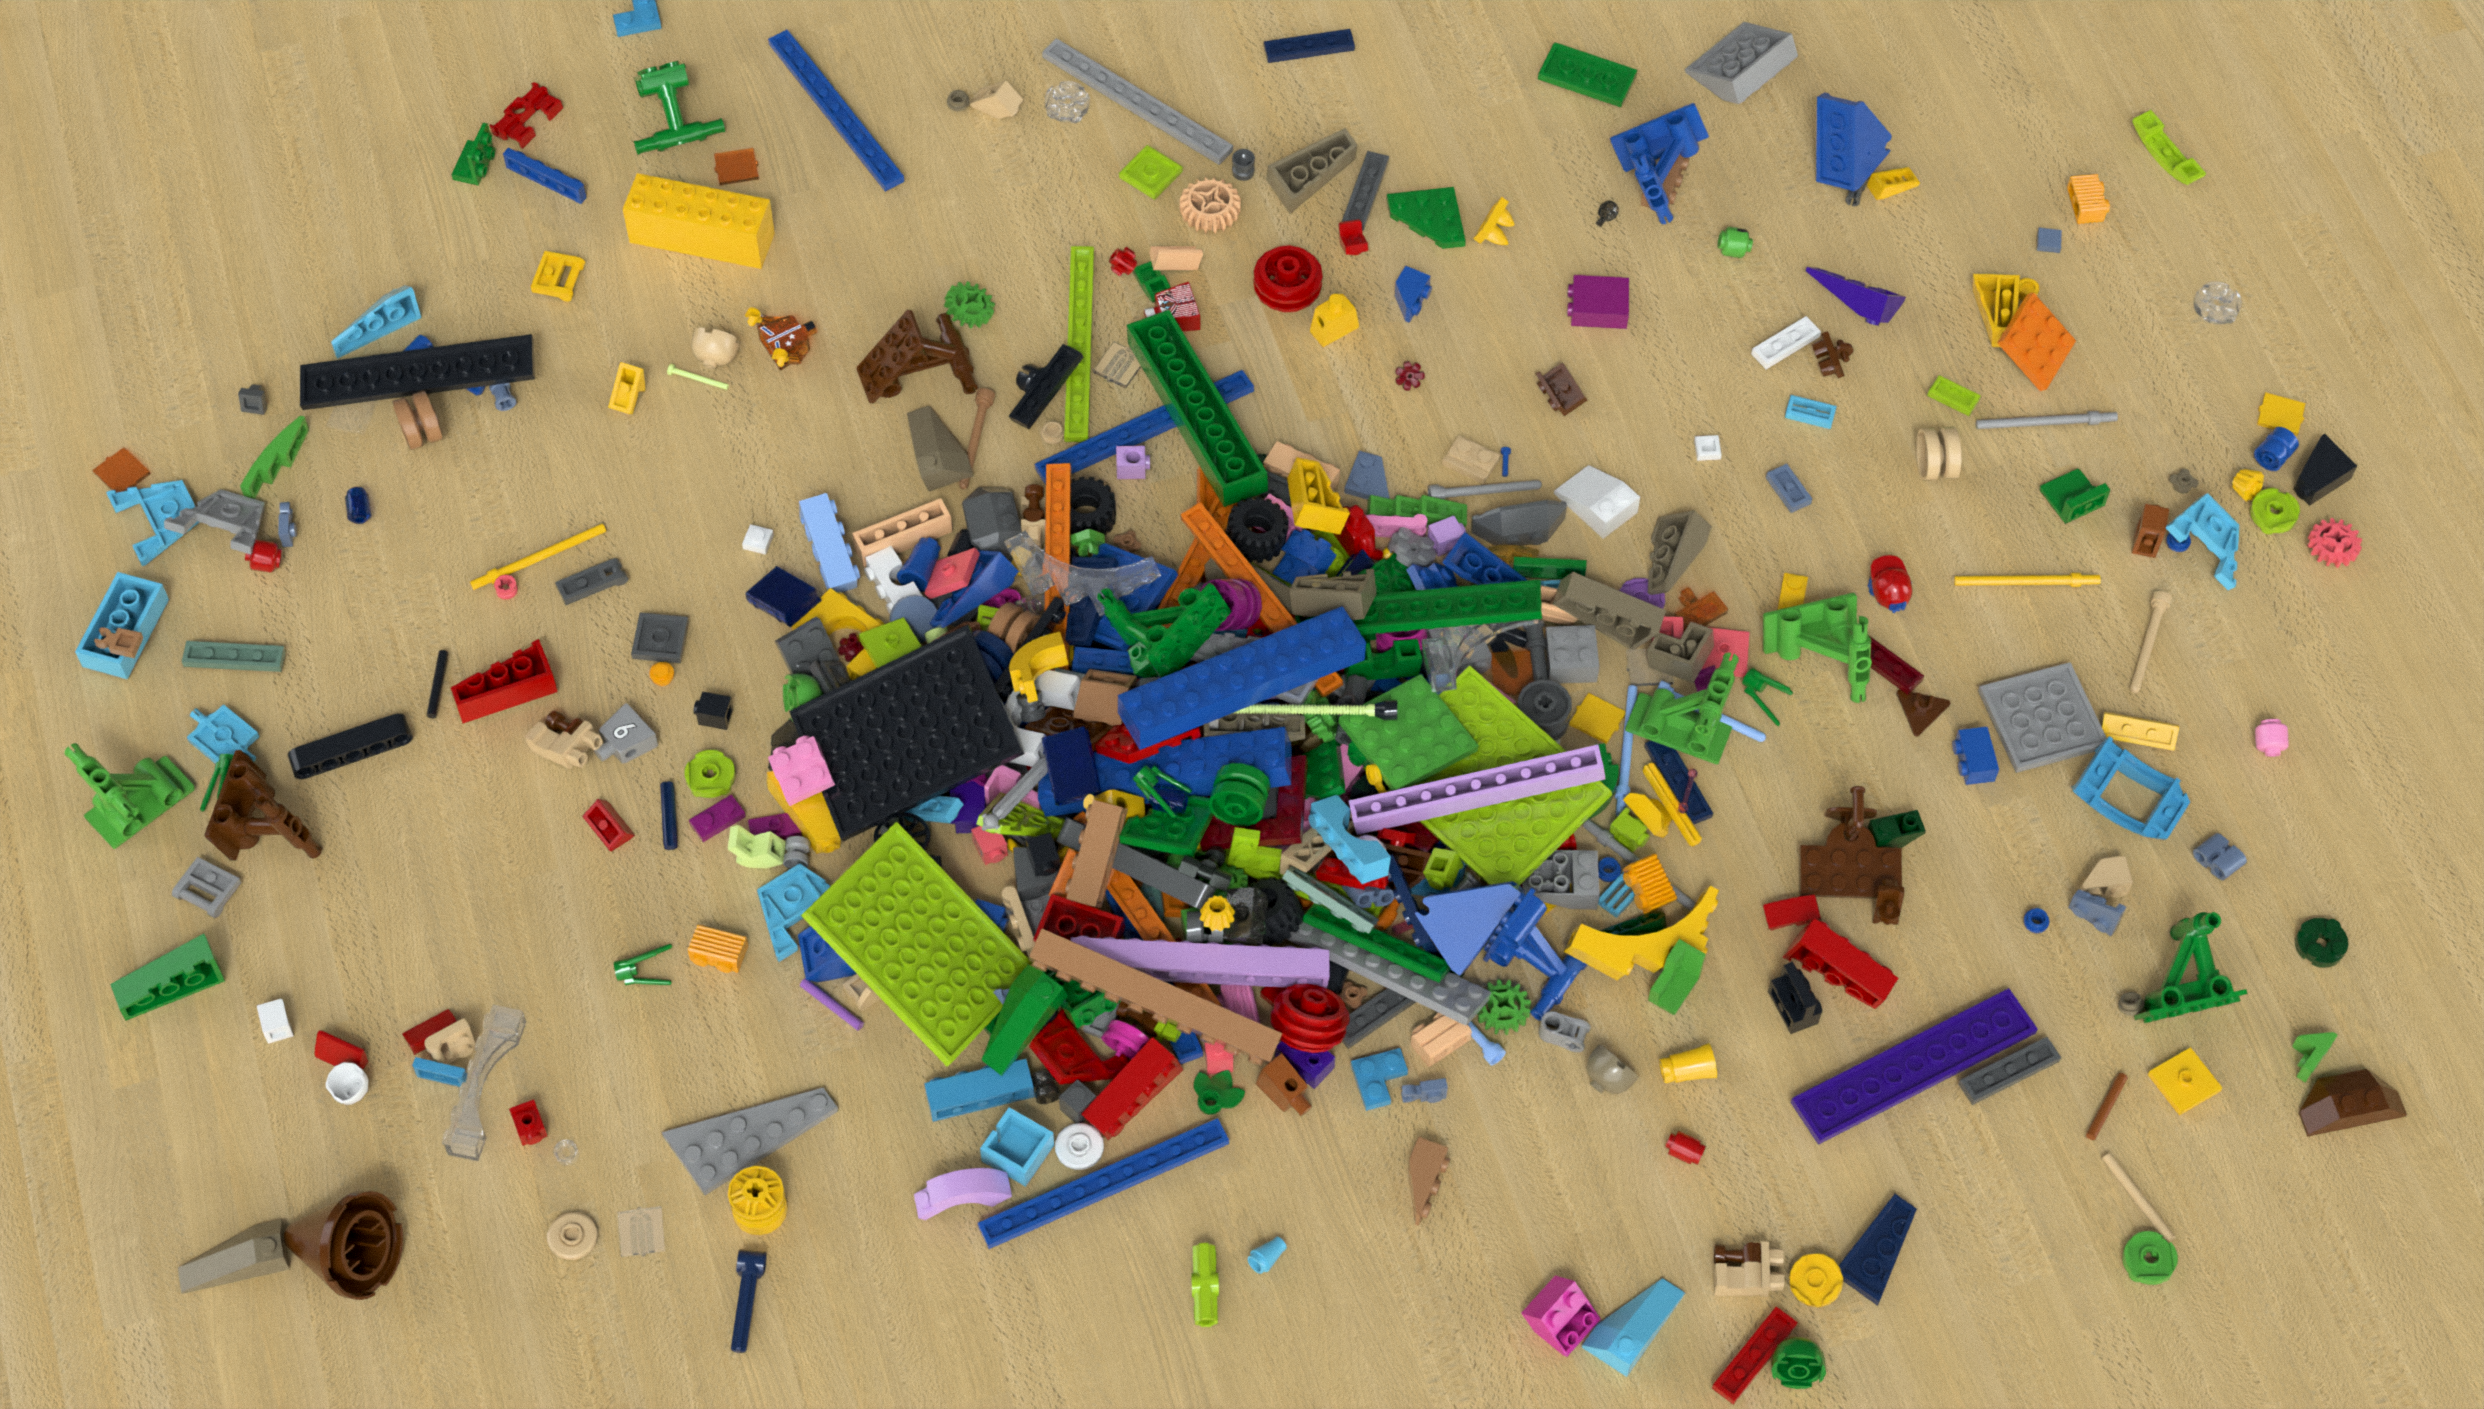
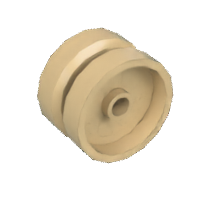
M1954 426L1942 427L1938 434L1934 428H1921L1918 431L1916 458L1919 475L1923 481L1936 480L1939 475L1944 479H1957L1961 471V444L1958 431Z

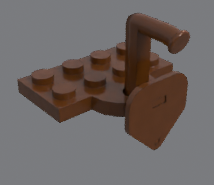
M1854 786L1850 789L1853 808L1833 807L1826 809L1824 812L1825 817L1841 821V824L1833 828L1827 836L1825 846L1800 845L1799 897L1815 895L1816 897L1876 899L1878 885H1881L1883 879L1896 880L1898 887H1902V848L1876 847L1873 835L1869 829L1863 826L1865 819L1875 818L1877 815L1876 809L1864 808V787Z

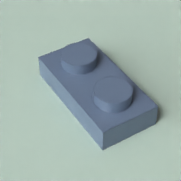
M1788 464L1767 472V481L1790 513L1812 503V497Z

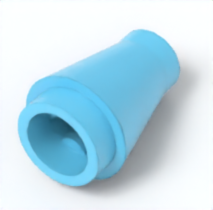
M1275 1237L1273 1240L1253 1249L1247 1258L1248 1263L1259 1274L1268 1272L1282 1252L1287 1249V1246L1280 1237Z

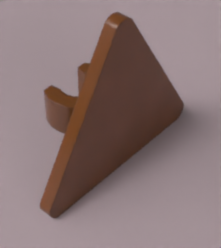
M1898 690L1896 694L1913 735L1916 737L1920 736L1951 704L1949 700L1921 693L1911 692L1907 695L1903 691Z

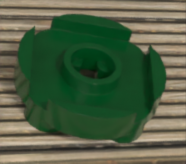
M2310 919L2301 925L2295 938V947L2298 954L2303 959L2307 958L2313 962L2312 965L2320 968H2328L2338 964L2345 956L2349 945L2345 931L2335 919ZM2319 938L2324 939L2327 942V944L2325 947H2322V945L2320 943H2316V941Z

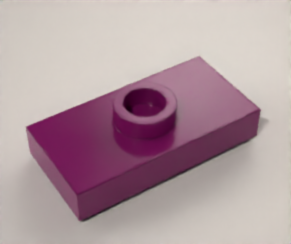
M787 813L748 820L750 833L754 836L771 831L783 840L792 836L802 837L800 829Z

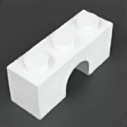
M892 546L865 557L866 568H864V572L868 580L874 581L876 584L875 590L879 598H884L887 602L886 607L889 614L892 607L901 598L915 594L922 596L914 581L903 586L893 583L897 580V573L903 565Z

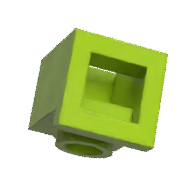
M1625 808L1612 822L1610 833L1614 835L1615 840L1633 853L1639 846L1642 848L1647 843L1650 835L1646 833L1647 827L1638 818L1631 817L1629 815L1630 810Z
M1434 848L1423 873L1432 888L1443 890L1444 887L1451 888L1459 870H1462L1464 865L1456 851Z

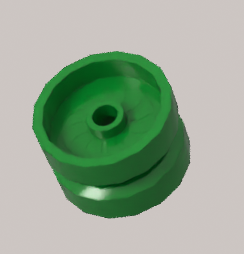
M1231 763L1222 766L1217 770L1208 806L1210 811L1216 818L1231 825L1250 826L1256 824L1262 819L1271 786L1269 778L1259 769L1243 763Z

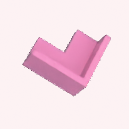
M1004 765L995 768L984 786L986 807L1000 792L1007 794L1021 779V773ZM1033 790L1021 800L1038 809H1042L1038 801V793Z

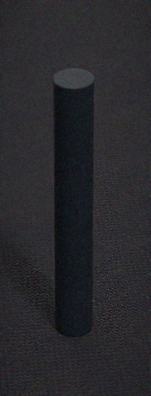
M445 650L438 652L426 714L428 718L434 719L437 716L448 652Z

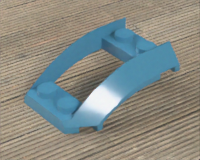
M2107 737L2094 750L2096 752L2077 783L2071 786L2072 791L2101 815L2121 827L2144 837L2168 839L2190 804L2187 794H2183L2179 785L2181 780L2178 778L2173 779L2149 767L2126 749L2122 750L2114 744L2112 737ZM2117 770L2135 782L2162 795L2145 824L2122 813L2100 797Z

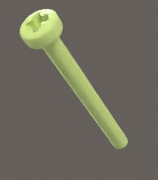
M672 363L667 370V374L671 376L673 373L725 390L729 387V384L675 368V364Z

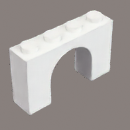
M1048 670L1036 678L1034 685L1035 689L1041 691L1042 706L1075 709L1081 684L1078 676ZM1013 690L1008 696L1004 707L1025 754L1009 762L1033 767L1039 759L1045 758L1046 753L1044 751L1046 748L1050 750V744L1045 734L1019 728L1022 722L1020 715L1022 708L1018 705L1016 696L1020 691L1014 692Z

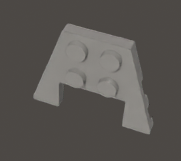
M220 489L198 501V506L192 509L185 508L181 510L180 516L174 519L172 517L165 519L164 529L185 534L198 521L210 527H218L236 534L231 540V549L252 554L265 506L262 501Z

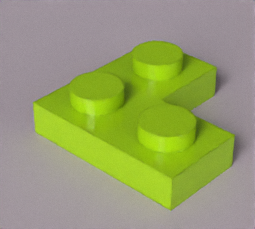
M1235 827L1227 865L1277 872L1282 849L1258 846L1260 831Z

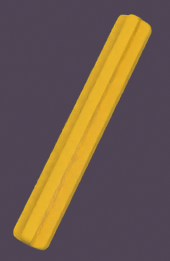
M1653 762L1646 764L1642 772L1687 843L1691 847L1698 845L1702 840L1701 835L1659 769Z

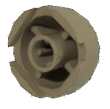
M1598 1045L1588 1059L1587 1073L1592 1079L1590 1085L1601 1094L1604 1090L1611 1094H1620L1629 1089L1639 1078L1628 1066H1625L1602 1045Z

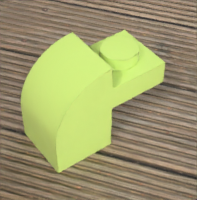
M736 825L730 827L728 850L737 855L736 863L749 868H771L783 864L786 841L771 831L754 836L741 826Z

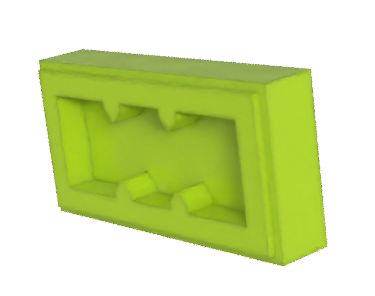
M1940 375L1927 394L1928 397L1967 416H1970L1981 395Z

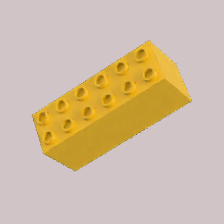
M636 174L623 206L629 243L758 269L763 267L775 234L770 199L650 175Z

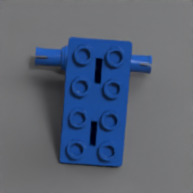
M1695 103L1686 105L1610 138L1623 170L1628 172L1636 168L1635 177L1649 207L1656 212L1661 224H1667L1665 216L1669 223L1673 220V214L1668 207L1669 199L1662 185L1679 154L1684 158L1694 156L1699 151L1698 142L1709 137Z
M1531 888L1527 894L1524 892L1520 894L1513 907L1503 917L1495 933L1483 949L1487 952L1483 960L1488 962L1491 959L1496 964L1507 967L1514 957L1519 960L1522 958L1550 978L1541 990V998L1530 1011V1014L1535 1019L1541 1021L1544 1014L1550 1012L1554 1005L1562 1002L1564 993L1579 972L1587 967V964L1569 954L1561 961L1535 925L1546 912L1547 907L1539 898L1533 895L1536 890Z

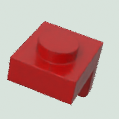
M1360 219L1340 222L1338 224L1340 245L1346 255H1359L1362 252L1368 251V242L1362 233V222Z

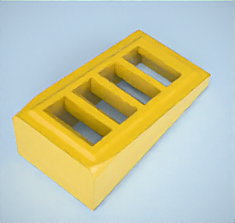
M1910 167L1872 173L1867 187L1876 200H1881L1917 187L1920 182Z

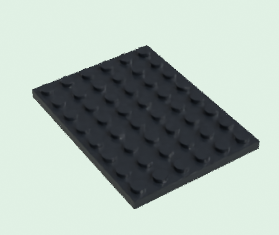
M969 625L963 626L789 711L799 737L814 736L821 747L835 782L834 786L821 792L843 842L1025 754Z

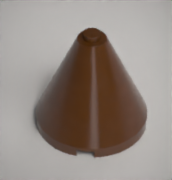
M360 1190L352 1192L291 1223L285 1230L284 1242L336 1294L348 1299L364 1300L375 1296L374 1291L380 1285L386 1286L392 1279L401 1258L403 1228L402 1223H396L393 1211H397V1209L388 1197L379 1192Z

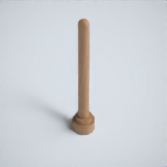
M986 388L978 389L975 397L978 409L966 453L972 469L986 412L993 405L995 393ZM970 478L962 479L959 482V487L963 490L967 489Z

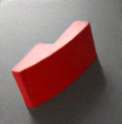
M1815 895L1789 898L1763 905L1770 931L1794 924L1796 926L1808 924L1814 918L1818 921L1822 920Z

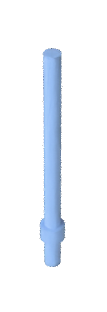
M1634 685L1628 686L1619 784L1615 789L1617 816L1626 808L1627 804L1623 799L1631 790L1628 785L1633 734L1625 731V728L1637 700L1638 688Z

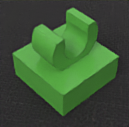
M1091 529L1070 535L1071 544L1079 547L1078 554L1081 557H1088V550L1089 553L1097 555L1099 552L1098 546L1105 544V535Z

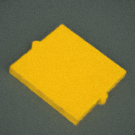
M2265 392L2262 405L2258 408L2260 414L2257 425L2270 429L2283 427L2290 430L2295 436H2298L2300 425L2305 419L2303 413L2306 403Z
M1588 693L1581 705L1576 707V713L1569 722V725L1607 744L1614 732L1619 731V725L1625 717L1626 711Z

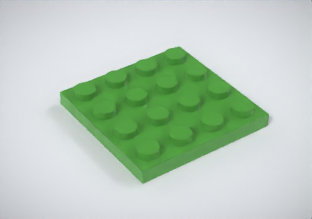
M1421 674L1363 704L1366 706L1384 700H1397V720H1382L1366 714H1345L1338 719L1340 726L1369 763L1378 766L1382 779L1391 791L1411 787L1477 752L1479 747Z

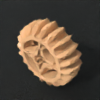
M1205 176L1203 181L1196 178L1195 184L1189 183L1187 189H1183L1180 198V212L1184 222H1188L1189 228L1195 226L1196 231L1204 229L1205 234L1208 230L1216 233L1217 229L1224 232L1226 226L1232 227L1233 222L1237 221L1238 215L1241 212V199L1237 189H1234L1231 183L1225 184L1224 179L1217 181L1215 176L1212 180H1208Z

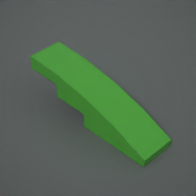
M299 416L283 429L251 466L240 485L245 497L255 499L263 482L273 484L281 466L291 468L309 432L304 416Z
M1370 495L1368 498L1367 515H1397L1414 518L1417 514H1423L1428 520L1427 527L1430 524L1455 516L1458 523H1462L1464 527L1467 525L1466 504L1422 495L1419 500L1396 495L1393 500Z

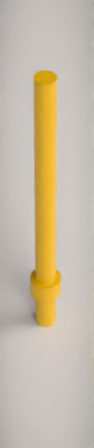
M601 523L504 567L488 570L485 575L469 582L471 588L476 590L489 583L493 585L495 580L502 575H510L605 533V526Z
M2070 573V575L1954 576L1955 586L2070 585V587H2081V585L2100 584L2101 581L2100 575H2081V573Z

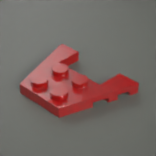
M1122 723V725H1115L1095 744L1098 754L1131 764L1159 753L1158 748L1165 745L1175 747L1181 745V739L1191 736L1194 740L1199 738L1201 734L1199 727H1196L1139 750L1125 724Z
M1063 1009L1051 1023L1049 1022L1029 1045L1030 1049L1060 1085L1074 1083L1077 1079L1080 1082L1114 1079L1130 1062L1123 1054L1120 1057L1114 1056L1102 1062L1073 1027L1074 1024L1067 1018Z

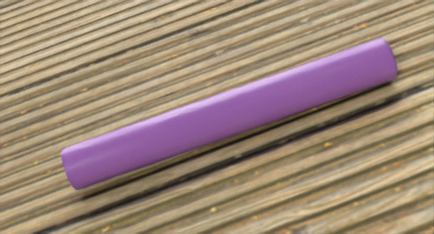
M806 978L801 981V988L857 1031L863 1027V1021L811 981L806 980Z

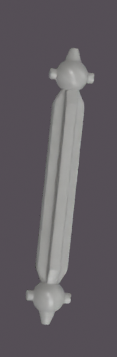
M1045 749V758L1039 759L993 807L992 814L984 813L982 815L984 819L981 829L983 831L994 828L997 830L1000 827L998 820L1004 819L1051 770L1052 764H1054L1051 749Z

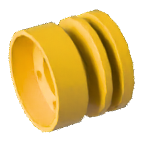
M752 1166L744 1168L733 1177L729 1183L727 1194L734 1222L738 1227L752 1235L768 1234L780 1227L786 1218L788 1206L782 1181L776 1172L767 1167Z

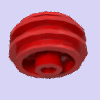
M1288 245L1269 250L1257 260L1253 270L1255 294L1262 303L1277 311L1297 312L1309 307L1319 297L1322 289L1323 275L1320 263L1314 255L1300 247Z
M1295 984L1287 987L1285 991L1279 993L1274 999V1009L1270 1014V1022L1274 1030L1282 1033L1280 1040L1288 1046L1311 1053L1326 1052L1333 1049L1335 1045L1340 1044L1345 1038L1346 1027L1350 1021L1349 1011L1346 1009L1345 1003L1340 996L1331 990L1318 985Z

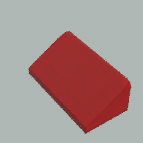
M597 799L582 816L611 852L635 836L625 821L606 800Z
M447 1009L402 1033L413 1054L416 1055L426 1049L424 1044L426 1038L452 1025L457 1020L450 1010Z
M322 1030L317 1032L314 1051L316 1058L333 1066L343 1062L354 1063L362 1070L369 1062L364 1049Z

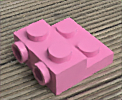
M802 736L796 740L795 745L788 748L785 746L778 747L773 751V755L768 757L789 806L835 785L821 747L814 736Z

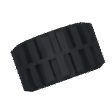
M1079 477L1077 481L1072 479L1071 535L1091 529L1106 536V532H1111L1116 521L1114 493L1111 492L1109 485L1104 486V481L1100 479L1098 481H1095L1093 477H1089V479ZM1081 506H1091L1096 508V510L1091 513H1079L1075 511V509Z
M1252 497L1246 498V502L1243 500L1239 501L1237 506H1233L1231 513H1229L1226 535L1247 561L1251 563L1253 560H1256L1257 563H1263L1265 559L1267 562L1271 561L1273 556L1277 557L1280 555V551H1283L1281 549L1286 542L1289 527L1288 517H1286L1284 509L1280 510V505L1277 503L1272 504L1270 499L1265 501L1262 500V497H1256L1255 500ZM1261 527L1265 529L1267 532L1255 533L1250 531L1248 528Z
M1270 877L1268 880L1263 878L1257 883H1251L1250 887H1248V892L1244 893L1245 898H1237L1238 903L1234 904L1233 907L1235 911L1234 917L1245 936L1251 943H1256L1258 946L1265 944L1273 946L1274 943L1278 945L1282 943V940H1288L1292 937L1290 932H1297L1299 929L1298 925L1302 924V916L1304 915L1302 905L1292 888L1283 879L1279 878L1276 880L1275 877ZM1270 906L1271 909L1264 913V911Z

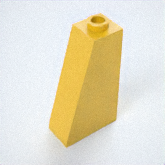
M767 772L768 790L784 812L790 816L800 829L802 836L809 839L813 851L818 854L823 852L831 853L839 849L841 838L822 792L789 806L774 772Z

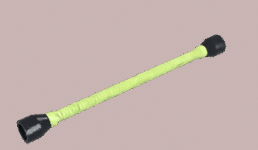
M1384 700L1366 706H1313V704L1311 706L1309 704L1308 706L1306 704L1301 706L1300 704L1298 706L1297 704L1295 706L1294 704L1292 706L1290 704H1285V706L1284 704L1282 706L1281 704H1272L1271 706V704H1254L1236 712L1237 714L1239 712L1240 714L1242 712L1243 714H1366L1382 720H1397V700Z

